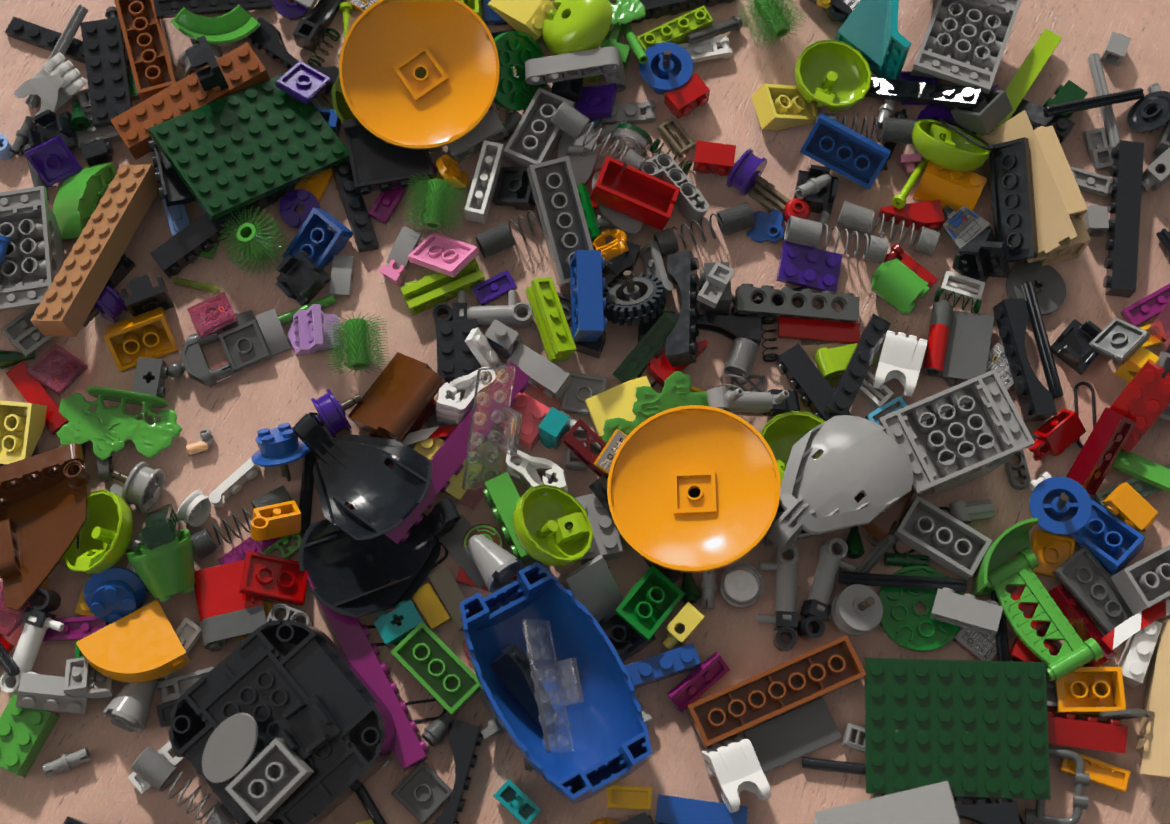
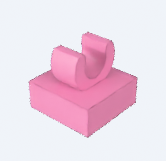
M901 154L897 156V165L904 164V174H911L915 170L914 164L921 162L920 154Z
M395 260L390 261L389 267L383 264L379 272L383 277L400 286L404 281L401 274L405 272V267L401 265L398 270H395L394 266L397 264Z

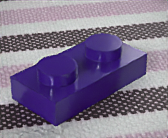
M508 270L472 287V291L481 306L508 294L510 290L517 289Z

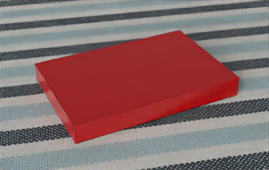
M248 550L245 556L239 593L303 606L308 573L307 571H300L299 561Z

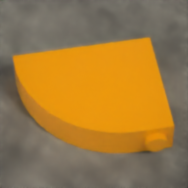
M158 600L76 642L87 662L97 672L120 682L140 683L152 681L174 671L181 670L191 662Z

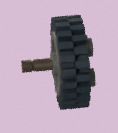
M627 270L623 273V280L616 278L615 283L610 282L608 284L609 287L605 286L603 297L606 298V309L604 314L607 320L612 321L613 324L618 322L620 326H623L626 322L627 326H632V322H635L636 325H640L641 320L647 323L649 322L648 318L655 319L656 314L660 315L662 313L661 309H665L666 297L661 280H658V277L654 276L652 278L651 274L645 276L644 273H640L636 277V273L632 274L631 271Z

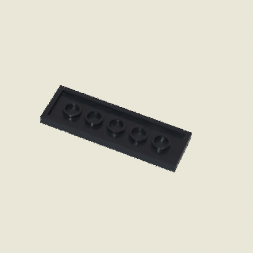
M119 17L80 23L92 121L95 128L113 125L110 121L111 119L132 108L124 41Z
M1023 137L991 145L993 150L989 154L995 242L1004 243L1008 263L1037 258L1029 140Z

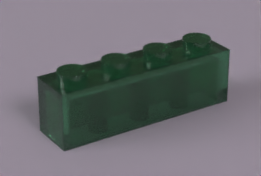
M171 503L147 513L139 537L143 545H148L150 550L176 538L179 520H177Z

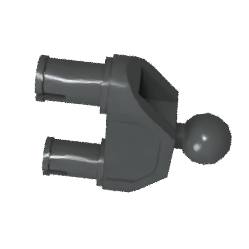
M217 330L203 337L200 334L198 335V333L190 334L180 354L183 363L174 362L168 367V374L173 378H180L184 371H187L191 379L209 387L214 386L221 379L234 375L229 363L213 370L208 366L202 349L204 348L203 346L220 340Z

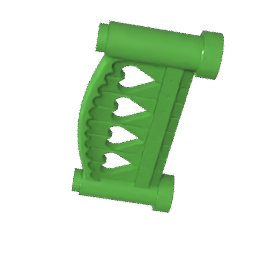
M1026 547L1019 551L1018 556L988 572V586L986 589L992 588L995 590L998 602L1003 607L1002 611L1013 631L1042 662H1046L1047 678L1050 681H1057L1091 660L1095 662L1104 657L1100 645L1093 638H1089L1084 642L1081 640L1032 569L1039 566V563L1032 550ZM1007 585L1025 586L1019 600L1015 601L1011 598V593H1008L1005 589ZM1031 603L1038 604L1033 617L1027 619L1023 615L1024 611L1019 610L1018 604ZM1031 622H1051L1046 635L1039 637L1036 634V630L1031 627ZM1045 640L1064 641L1056 656L1049 653V648L1045 647L1043 642Z

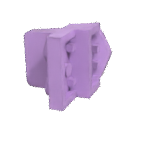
M312 304L307 310H298L293 315V322L287 334V340L295 351V355L310 354L315 351L330 350L327 348L337 347L327 346L336 344L331 343L335 342L332 339L336 338H325L336 336L330 335L335 334L332 331H336V329H325L339 327L337 325L339 324L337 323L339 322L338 316L336 314H324L321 311V304Z

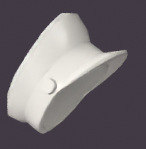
M196 490L191 493L180 505L177 511V520L184 523L187 522L192 527L201 526L206 522L211 512L209 497L207 495L204 496L202 490Z

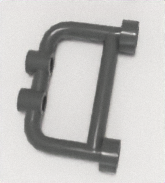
M1049 748V757L1070 759L1075 763L1073 813L1069 818L1045 816V800L1036 799L1035 809L1026 808L1025 824H1077L1081 820L1082 809H1088V796H1084L1083 792L1084 786L1089 787L1090 773H1085L1084 761L1076 752Z

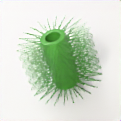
M789 0L748 1L752 4H750L751 6L745 5V7L748 6L750 8L746 10V13L752 10L748 13H751L750 15L753 17L751 20L756 22L753 24L750 22L749 25L751 30L755 31L753 33L758 41L763 39L762 42L767 40V44H769V40L772 37L773 41L779 39L780 42V38L785 35L787 36L790 31H796L791 30L793 28L790 25L793 24L792 27L796 26L794 24L798 25V22L795 21L800 18H794L795 15L792 16L790 14L793 11L789 9L795 3L792 5L785 3Z
M426 175L430 180L422 179V182L412 184L416 185L417 189L408 188L420 193L408 194L418 196L411 197L415 199H406L415 201L409 202L414 203V205H411L414 207H406L415 210H408L413 212H406L413 213L414 215L408 216H411L409 219H414L405 221H414L413 223L423 225L424 228H428L427 230L448 229L457 227L454 225H462L453 222H459L455 221L454 219L457 218L454 217L463 216L453 214H460L455 212H463L454 210L460 209L456 208L455 204L463 205V203H457L453 200L464 199L454 198L455 196H466L452 193L454 190H449L455 189L450 188L453 186L467 185H453L456 183H448L447 180H442L443 178L431 179Z
M255 209L256 213H254L253 220L252 214L249 215L248 212L247 221L249 220V222L247 223L245 210V221L239 218L242 221L240 223L237 220L240 224L239 226L232 220L237 227L235 228L233 225L231 229L235 231L231 232L232 230L226 232L236 233L234 237L237 236V238L230 241L224 240L225 243H232L230 246L226 245V249H228L227 256H231V252L233 253L232 257L234 258L231 260H233L236 267L240 266L239 270L247 267L246 265H249L251 260L252 263L247 267V270L250 271L249 268L252 269L251 265L256 260L252 270L254 273V269H257L259 261L258 271L260 274L261 264L263 265L264 272L265 264L270 265L267 262L268 260L271 262L269 257L274 261L272 257L273 252H278V250L273 251L277 248L279 249V247L274 246L282 245L284 241L282 236H285L280 234L282 228L274 227V225L277 226L276 221L272 222L271 218H269L270 220L265 222V219L271 214L262 218V214H259L258 210ZM273 226L272 231L267 233L268 229ZM231 234L222 235V236H226V237H224V238H227V237L232 238V237H233ZM279 238H280L281 240H283V241H278V243L274 242V241H276V240L279 239Z
M365 316L362 319L359 317L349 318L347 321L337 322L341 323L337 324L338 326L343 327H336L340 329L332 331L335 334H330L336 336L325 337L336 338L332 339L335 342H331L336 344L327 346H337L327 348L336 349L332 350L336 351L335 353L328 354H337L327 356L336 357L332 358L335 361L330 362H337L328 365H337L333 367L345 368L344 366L349 369L357 370V372L358 370L369 369L368 367L388 365L380 364L381 362L390 361H380L381 357L387 356L379 355L389 353H379L384 352L380 349L386 348H378L379 346L388 345H378L383 344L379 341L385 340H377L378 338H388L377 337L382 336L379 333L387 332H376L387 330L377 329L381 328L378 325L386 324H375L379 322L368 321L364 319Z

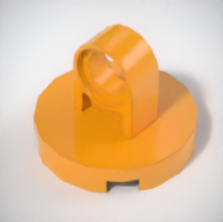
M444 154L437 159L436 166L439 172L434 176L435 179L443 178L442 180H447L448 183L455 182L456 184L453 185H468L470 183L465 170L461 172L457 167L459 163L451 156ZM453 186L454 188L459 187L456 188L458 190H463V188H466V186Z

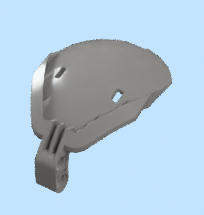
M839 415L814 427L793 445L780 488L779 502L785 512L773 524L767 536L782 553L795 543L802 529L810 534L819 535L869 524L881 512L886 511L911 491L913 468L909 455L902 444L897 445L884 432L886 428L874 421L858 416ZM819 453H823L820 457L814 459ZM860 492H863L865 497L857 503L854 498Z

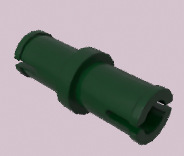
M886 552L884 555V561H886L884 566L905 568L921 565L929 567V556L910 555L909 552H904V554Z

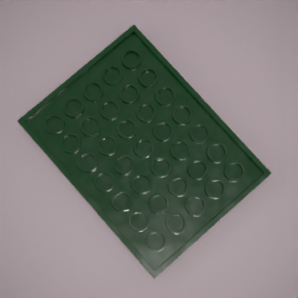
M285 73L149 128L150 136L211 221L350 160L348 149L312 102L307 105L276 87V81Z
M864 659L866 673V794H893L948 781L953 797L1051 800L1046 662Z

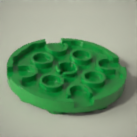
M520 31L504 32L494 38L500 66L499 84L494 102L508 111L526 110L538 88L545 89L546 84L529 85L526 83L525 62L530 59L544 57V54L539 44L530 35ZM514 66L516 67V76L513 73Z
M921 565L905 567L892 574L949 578L936 571L935 568ZM881 587L878 596L883 606V615L879 623L885 634L893 642L907 650L915 652L937 650L945 646L956 636L960 626L930 618L937 590ZM915 604H923L926 608L925 613H917L914 610Z

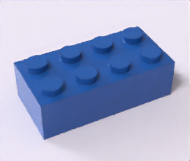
M821 113L804 142L800 153L870 190L890 156L891 150Z
M576 250L570 262L571 318L574 342H597L599 337L603 335V331L607 328V318L603 317V310L606 309V298L603 297L602 291L605 290V277H602L605 259L601 258L600 250Z

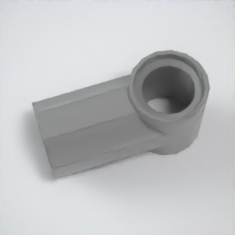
M990 499L975 502L962 500L949 504L951 516L965 524L994 517V506Z

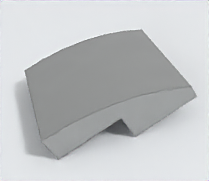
M30 307L0 329L2 334L25 357L55 337L44 336L30 321L36 307Z
M85 657L66 660L63 692L64 694L76 697H112L113 679L97 672L87 662Z

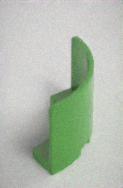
M239 4L232 11L214 18L196 15L183 7L171 21L180 32L198 41L197 38L205 35L208 44L236 42L253 33L261 25Z
M113 163L84 167L80 172L68 177L60 187L54 201L53 213L55 214L63 239L79 238L83 228H85L91 218V214L98 206L99 198L104 195L116 175Z
M1031 518L1011 526L988 547L973 575L972 594L974 596H990L991 591H994V589H986L988 586V572L1002 565L1008 558L1026 547L1031 549L1029 530L1039 522V518Z

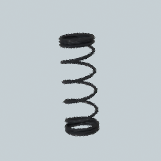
M766 315L761 317V329L765 331L761 334L762 338L766 332L777 331L776 329L764 330L762 328L764 324L776 323L775 316ZM763 338L765 340L763 343L766 341H776L777 338ZM762 343V346H763L764 348H766L764 351H766V350H768V349H770V350L778 349V347H769V348H767V347H765V346L763 345V343ZM770 353L762 358L765 362H775L779 355Z

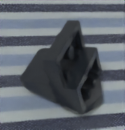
M993 229L983 230L961 247L955 254L952 266L958 274L982 282H986L988 277L1008 278L1010 274L1004 243L995 242Z

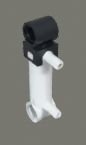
M38 589L30 598L32 608L26 607L21 620L25 625L12 657L19 666L20 673L13 678L9 677L6 672L2 674L0 688L4 692L18 693L22 672L37 674L32 672V668L46 630L62 631L64 629V623L56 621V615L49 613L56 611L60 606L61 598L57 592Z

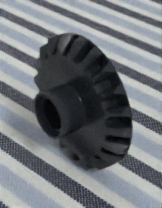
M1156 91L1139 99L1128 113L1127 122L1129 127L1136 133L1141 132L1142 134L1146 132L1151 134L1155 129L1159 131L1160 127H1166V123L1170 122V92Z

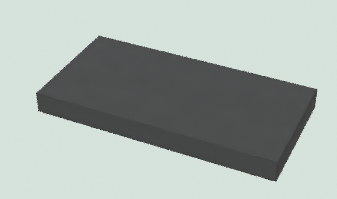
M1085 545L1052 572L1105 635L1134 616L1110 578L1111 575Z
M823 697L743 733L744 737L750 740L763 773L842 738Z

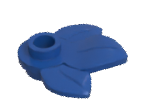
M773 209L769 214L763 211L753 213L755 227L747 232V236L751 240L758 243L766 240L775 243L783 238V216L780 211ZM774 229L777 230L776 234L770 233Z

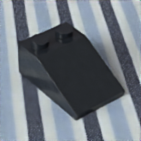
M614 611L598 622L613 644L622 662L656 640L654 634L648 641L644 639Z

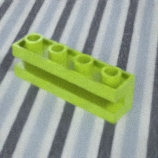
M702 6L637 36V39L644 51L650 46L661 42H670L677 45L688 43L687 35L689 33L712 26L713 19L705 6Z
M474 258L454 278L439 272L435 274L430 273L416 282L406 283L400 289L411 315L414 316L438 304L458 297L459 291H465L466 293L472 291V287L484 282L485 277L478 267L476 258Z
M552 277L533 279L531 282L532 286L527 287L525 292L532 308L548 360L551 362L568 360L575 352L576 346Z

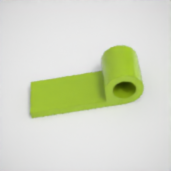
M857 343L831 349L823 347L816 351L814 360L818 370L826 380L832 379L844 371ZM875 356L871 365L879 362L877 356Z

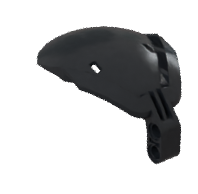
M307 413L292 428L301 441L319 457L313 466V476L324 517L343 533L355 540L375 538L396 528L404 522V519L411 514L418 504H421L428 491L432 479L431 460L395 439L347 434L334 441L320 424ZM387 460L394 464L393 468L390 469L386 465ZM351 504L355 508L351 510L346 505Z
M448 498L437 503L428 516L422 513L424 517L417 526L413 524L408 530L410 532L408 538L403 543L399 541L398 544L385 534L367 540H355L343 533L327 519L312 523L302 538L298 556L300 571H307L315 588L310 590V592L319 602L332 611L354 618L385 611L395 607L402 601L411 599L430 573L440 555L441 545L439 538L453 530L461 519L452 499ZM393 579H397V581L386 584V582H389Z

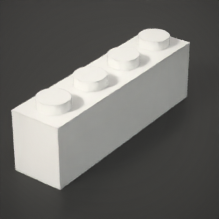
M486 140L483 142L464 209L466 221L480 224L486 223L504 159L503 144Z

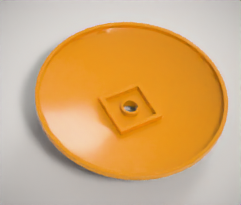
M378 0L364 10L352 24L343 42L339 60V78L342 92L356 119L379 139L407 149L438 148L467 135L488 113L497 93L500 76L498 51L491 32L479 15L460 0ZM418 69H424L427 72L424 78L420 79L415 76Z
M689 405L662 411L648 418L631 431L613 458L608 476L607 495L610 512L618 531L638 554L650 562L667 569L681 572H705L719 569L738 561L761 542L776 517L780 501L781 482L777 461L771 448L752 425L737 415L723 409L702 405ZM693 488L701 491V494L696 498L689 496V491Z

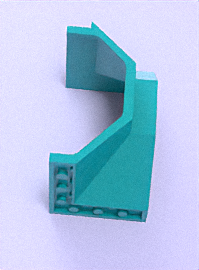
M860 0L838 30L835 39L857 49L868 62L870 71L878 78L899 80L911 46V42L898 31L899 0Z

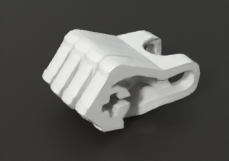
M60 52L43 65L42 70L25 81L14 92L18 99L25 98L29 94L38 95L41 98V109L36 115L46 110L56 112L87 84L85 78H79L81 73L77 68L71 70L74 66L71 61L67 60L64 62L65 57Z
M887 331L873 387L883 389L884 383L892 379H898L904 387L903 395L913 397L928 340L919 339L918 341L914 335H909L907 338L905 333L898 332V335H895V332Z
M481 367L469 375L459 377L449 384L446 382L441 386L437 396V421L446 425H458L495 380L494 371L489 367ZM482 375L490 376L488 380L480 381Z
M516 449L511 450L506 455L509 476L524 485L527 490L531 487L545 484L557 486L568 492L564 470L551 460L532 457ZM514 456H518V457L521 458V459L515 458V459H513V460L511 461V458L514 457ZM547 470L542 482L537 472Z
M739 736L733 740H725L722 744L718 743L711 746L712 750L705 749L701 752L709 776L717 777L722 799L730 813L739 811V793L743 790L755 793L761 801L771 797L769 783L749 739Z

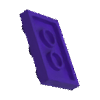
M784 241L776 281L796 286H806L817 291H832L835 294L843 255Z

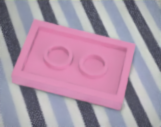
M433 232L408 255V259L411 263L454 278L479 254L476 246Z

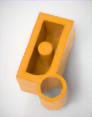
M1127 482L1118 484L1102 502L1109 512L1136 531L1145 532L1156 520L1155 515L1158 513Z
M295 500L253 509L251 538L255 541L269 540L301 532V512Z

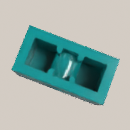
M551 407L538 426L541 444L549 449L552 447L557 450L562 443L559 438L570 430V417Z
M411 600L400 602L395 606V610L389 613L387 611L381 613L376 617L377 620L373 622L388 648L403 640L423 621ZM399 618L401 620V626L396 624V619Z
M510 779L493 795L521 824H532L542 813V810Z

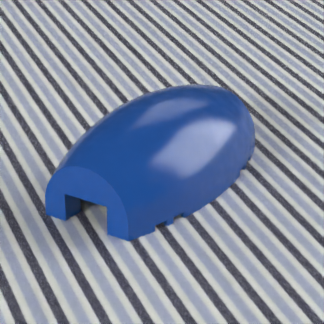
M535 562L518 571L517 580L484 598H482L480 593H477L460 602L459 608L463 632L471 663L480 687L495 717L509 739L527 762L550 786L569 802L577 804L599 794L634 772L651 757L652 749L647 725H645L642 708L638 703L634 686L613 644L597 620L584 605H581L574 597V594L569 589L567 590L558 581L559 579L540 563ZM508 643H516L525 652L532 664L556 719L548 733L542 730L489 666Z

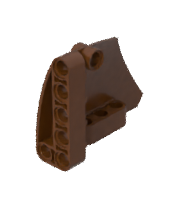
M68 444L0 467V578L3 581L5 605L9 609L19 612L61 561L87 520V484L90 481V476L86 471L83 448L80 444Z

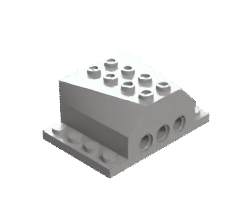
M938 0L910 76L944 79L965 87L981 88L983 93L989 94L1022 0Z
M44 186L0 192V235L12 239L11 244L8 245L4 257L6 260L0 263V312L39 306L65 260L63 238L55 214L48 208L47 189Z
M996 369L879 418L881 426L886 428L884 432L897 445L902 444L909 455L913 468L912 488L916 495L930 489L934 493L956 488L992 472L1011 460L1014 453L1035 444Z

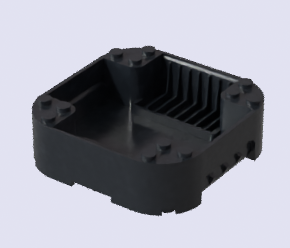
M274 620L263 624L237 645V648L180 696L171 711L170 730H168L170 743L177 757L186 758L196 769V773L203 777L210 786L211 792L217 795L224 804L225 810H229L238 824H319L386 763L395 743V725L386 705L324 632L316 627L294 620ZM317 695L342 732L304 760L314 772L264 822L255 823L225 788L275 738H282L279 734V731L282 729L277 723L283 718L282 714L299 701H306L311 696ZM238 713L250 714L255 719L258 727L257 742L250 759L241 771L232 778L220 783L209 781L203 774L202 757L210 736L227 718Z

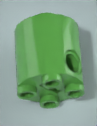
M898 259L882 263L872 276L871 291L899 310L902 315H910L917 307L915 302L919 298L923 300L930 291V288L928 287V282L920 278Z

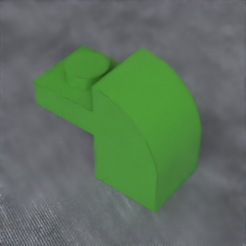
M615 24L612 31L608 32L607 39H603L601 42V48H618L626 71L631 56L630 45L619 43L622 26Z

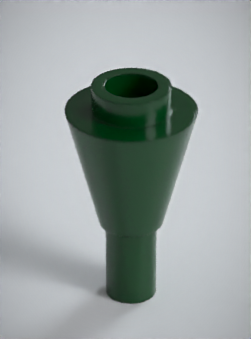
M72 100L73 111L70 126L73 130L84 131L90 127V120L82 110L79 100Z
M0 350L1 370L24 360L35 359L34 352L25 357L20 352Z
M858 526L850 528L846 541L848 547L846 555L851 559L860 558L865 553L858 532Z
M683 572L684 578L681 590L685 595L681 601L685 602V604L688 602L690 604L697 603L701 598V594L692 577V572Z

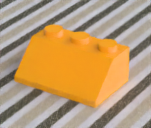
M929 161L913 198L921 202L940 199L942 210L950 205L956 212L963 206L973 211L987 178L971 171H953Z
M162 306L103 328V337L120 372L137 366L138 357L156 359L178 351L170 323Z

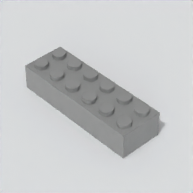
M569 156L530 165L527 168L558 286L570 283V262L576 250H594Z

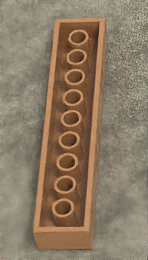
M152 164L121 165L117 170L114 179L109 184L104 196L100 199L95 211L91 214V218L85 228H83L77 242L73 245L71 252L64 260L61 269L54 277V281L30 320L44 336L77 337L159 192V187L162 186V183H157L155 174L157 170Z

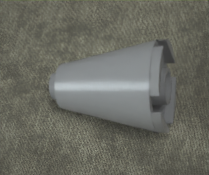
M482 534L474 535L469 539L467 549L490 592L492 590L496 592L514 582L513 578L518 574V571L524 569V564L520 559Z
M157 679L140 683H127L107 705L102 716L105 719L107 715L111 717L110 723L129 732L139 729L138 733L141 734L146 726Z

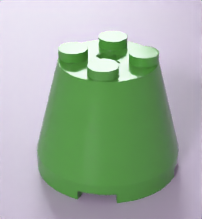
M188 529L180 530V534L177 535L167 532L138 543L137 549L132 550L130 548L125 552L129 563L154 598H159L160 602L173 598V594L179 592L185 594L194 590L193 545Z

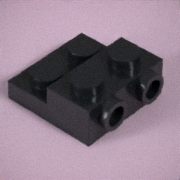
M528 167L501 168L492 201L495 205L514 206L516 210H534L536 203L527 173Z

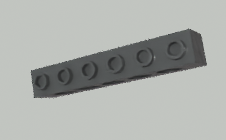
M744 283L735 290L734 314L772 315L776 318L791 317L856 323L859 321L860 297L854 296L853 293L835 295L832 291L814 293L812 289L794 291V288L782 287L780 290L774 289L770 285H763L761 288L753 287V284ZM752 296L760 297L761 304L754 303ZM772 298H779L781 306H776L772 302ZM793 299H797L800 301V308H797L793 305ZM813 301H818L821 309H815ZM833 303H838L841 311L834 310Z

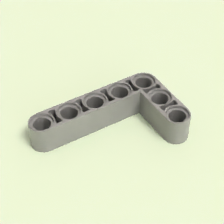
M604 47L541 57L525 62L526 83L529 85H540L604 74L607 84H616L617 92L626 89L625 69L619 50L616 47Z

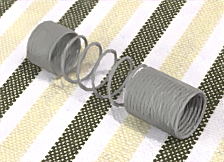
M564 101L552 117L551 123L570 135V137L572 136L575 140L579 139L588 130L583 146H586L597 135L591 148L592 152L597 150L606 140L601 150L600 158L604 157L614 147L610 155L612 158L619 140L602 155L611 137V134H608L593 150L602 132V128L585 143L594 122H591L586 128L590 119ZM625 146L614 158L616 159L623 152L619 160L624 163L620 170L622 173L627 165L639 169L645 158L638 155L632 149L624 157L628 146Z
M844 202L837 225L867 234L869 231V235H872L883 216L879 237L882 238L893 219L889 242L891 243L903 222L899 245L903 244L909 230L913 226L909 249L913 247L920 234L915 251L923 252V254L925 253L930 256L933 255L940 232L923 226L912 243L915 229L914 223L910 225L902 239L905 225L904 220L899 223L892 236L895 222L894 217L889 220L882 233L884 213L881 214L872 230L875 210H869V208L867 209L854 203Z
M790 216L784 234L785 241L816 248L821 238L822 229L826 226L827 236L824 250H826L830 234L836 228L837 239L834 253L837 250L838 241L842 233L846 231L847 242L844 255L847 253L851 237L856 233L857 246L854 258L864 236H867L863 252L864 260L881 264L886 257L888 239L874 235L868 237L867 234L862 235L859 239L857 231H854L849 237L847 229H844L839 235L837 226L833 227L829 232L827 224L822 226L820 222Z
M746 338L734 339L724 366L726 375L721 376L722 384L717 387L725 386L730 390L729 386L740 388L735 385L725 384L722 381V378L725 376L729 378L731 376L744 380H737L738 382L747 383L745 378L750 375L759 349L755 342Z
M147 747L131 766V770L134 773L138 774V776L140 775L143 780L147 781L152 787L154 786L159 792L164 791L174 782L168 793V799H172L183 790L177 801V806L183 805L193 796L187 806V814L191 813L203 802L196 814L195 821L202 819L212 808L213 810L204 824H231L235 818L229 810H225L223 803L219 804V800L198 818L200 811L210 797V793L188 811L201 786L179 804L192 779L170 797L183 772H180L164 787L176 772L177 767L168 762L151 747Z

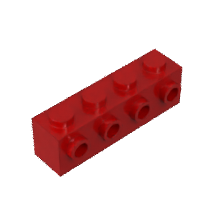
M1047 710L1049 744L1126 753L1128 726L1121 724L1122 720L1108 718L1107 722L1099 721V717L1085 715V719L1076 718L1077 714L1063 713L1062 716L1054 715V711Z

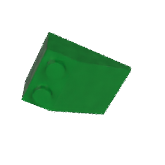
M652 565L641 575L614 612L648 641L685 593Z

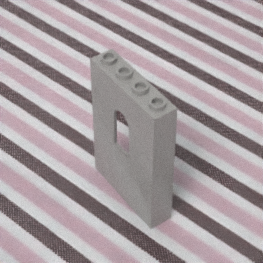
M948 781L815 812L816 819H813V824H961Z

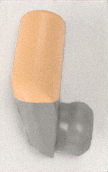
M203 429L200 432L201 437L197 443L186 445L189 455L208 450L214 439V435L209 429Z

